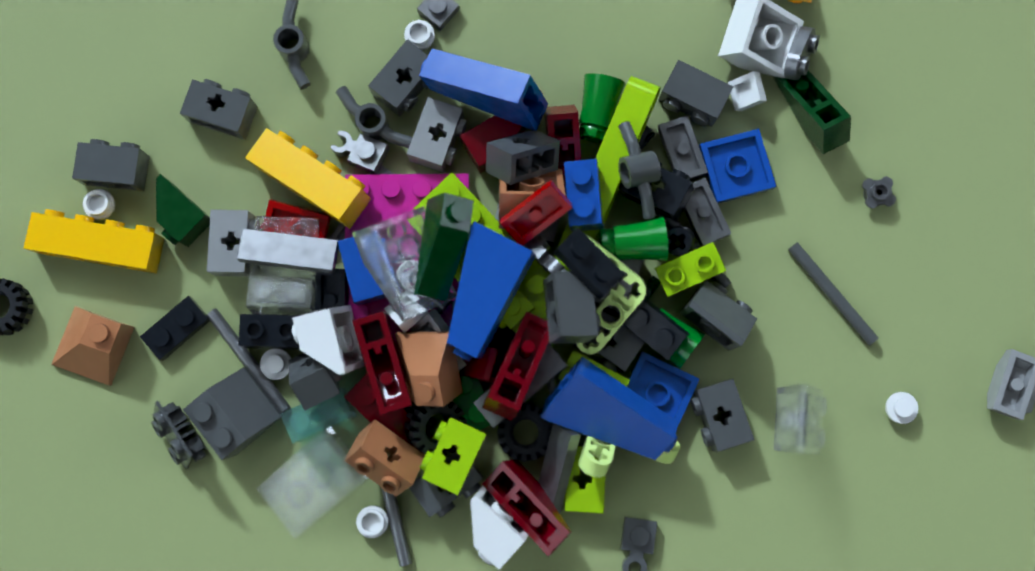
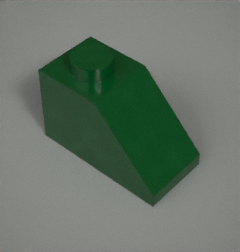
M162 174L158 175L156 178V222L164 228L161 234L174 245L179 242L189 247L210 225V216Z

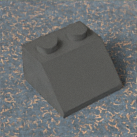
M706 280L698 287L679 313L728 351L741 347L757 320L751 314L753 310L740 300L735 302L726 295L728 291L716 281L710 283Z
M246 367L241 368L211 386L183 409L221 460L239 454L283 417Z

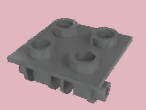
M156 401L154 413L152 414L154 419L151 422L152 427L159 438L166 437L170 444L168 452L175 464L179 465L182 463L184 468L188 469L192 458L197 462L206 456L204 452L206 447L198 435L187 440L196 433L195 429L181 436L179 435L180 432L191 425L189 421L180 425L187 421V417L180 406H176L172 402L162 407L159 401Z

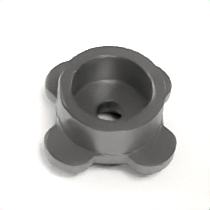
M887 176L881 180L866 179L862 184L865 205L871 209L881 205L887 207L894 205L896 197L892 194L893 180ZM877 190H880V191L882 192V194H881V195H878V194L876 193Z

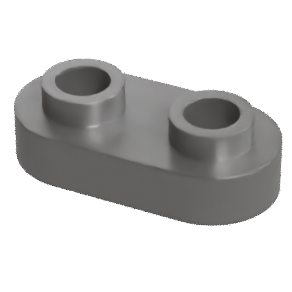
M800 27L786 59L784 68L785 78L798 81L801 75L807 74L810 64L809 56L811 53H816L820 37L815 35V28Z

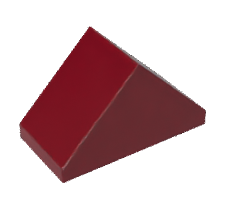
M488 347L482 359L472 357L473 361L461 370L460 375L493 384L506 354L498 349Z

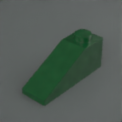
M809 70L806 75H801L798 81L773 76L805 134L822 154L850 141L851 116Z
M445 192L427 200L414 295L439 301L447 300L470 233L474 200Z

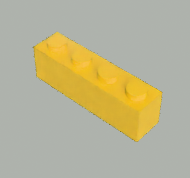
M266 128L245 159L257 169L350 229L371 200L363 191L366 186L351 175L348 179L341 176L342 170L330 161L326 160L322 164L316 160L318 155L308 147L303 145L301 149L293 145L295 140L286 133L279 131L278 134H275Z
M45 209L44 214L31 213L23 249L37 254L157 274L164 238L154 233L155 228L136 225L135 229L124 228L125 223L109 219L105 220V224L94 223L95 218L75 214L74 219L65 218V213Z

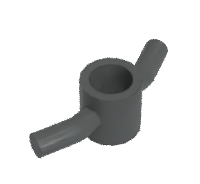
M286 0L282 17L283 26L276 30L273 42L282 58L288 62L290 72L299 88L303 90L311 85L300 63L309 54V44L303 32L295 26L294 22L299 1ZM293 39L298 40V44L294 48L285 49L287 42Z
M346 86L337 89L336 94L347 111L355 117L356 125L361 134L376 140L384 138L392 144L409 148L413 137L395 132L389 128L385 112L379 105L367 103L360 106ZM376 116L381 118L380 123L376 127H364L369 117Z
M629 121L621 123L618 128L626 144L629 156L619 159V175L626 188L638 187L643 219H651L656 217L650 183L660 180V162L654 151L641 152L632 125Z

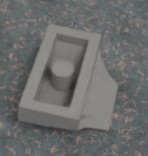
M1010 349L1006 350L996 365L987 392V409L1017 420H1023L1026 413H1032L1035 404V357Z

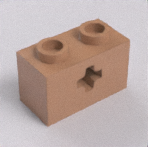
M373 420L358 433L345 462L354 467L358 473L367 476L377 483L385 492L397 497L414 484L425 455L380 422Z

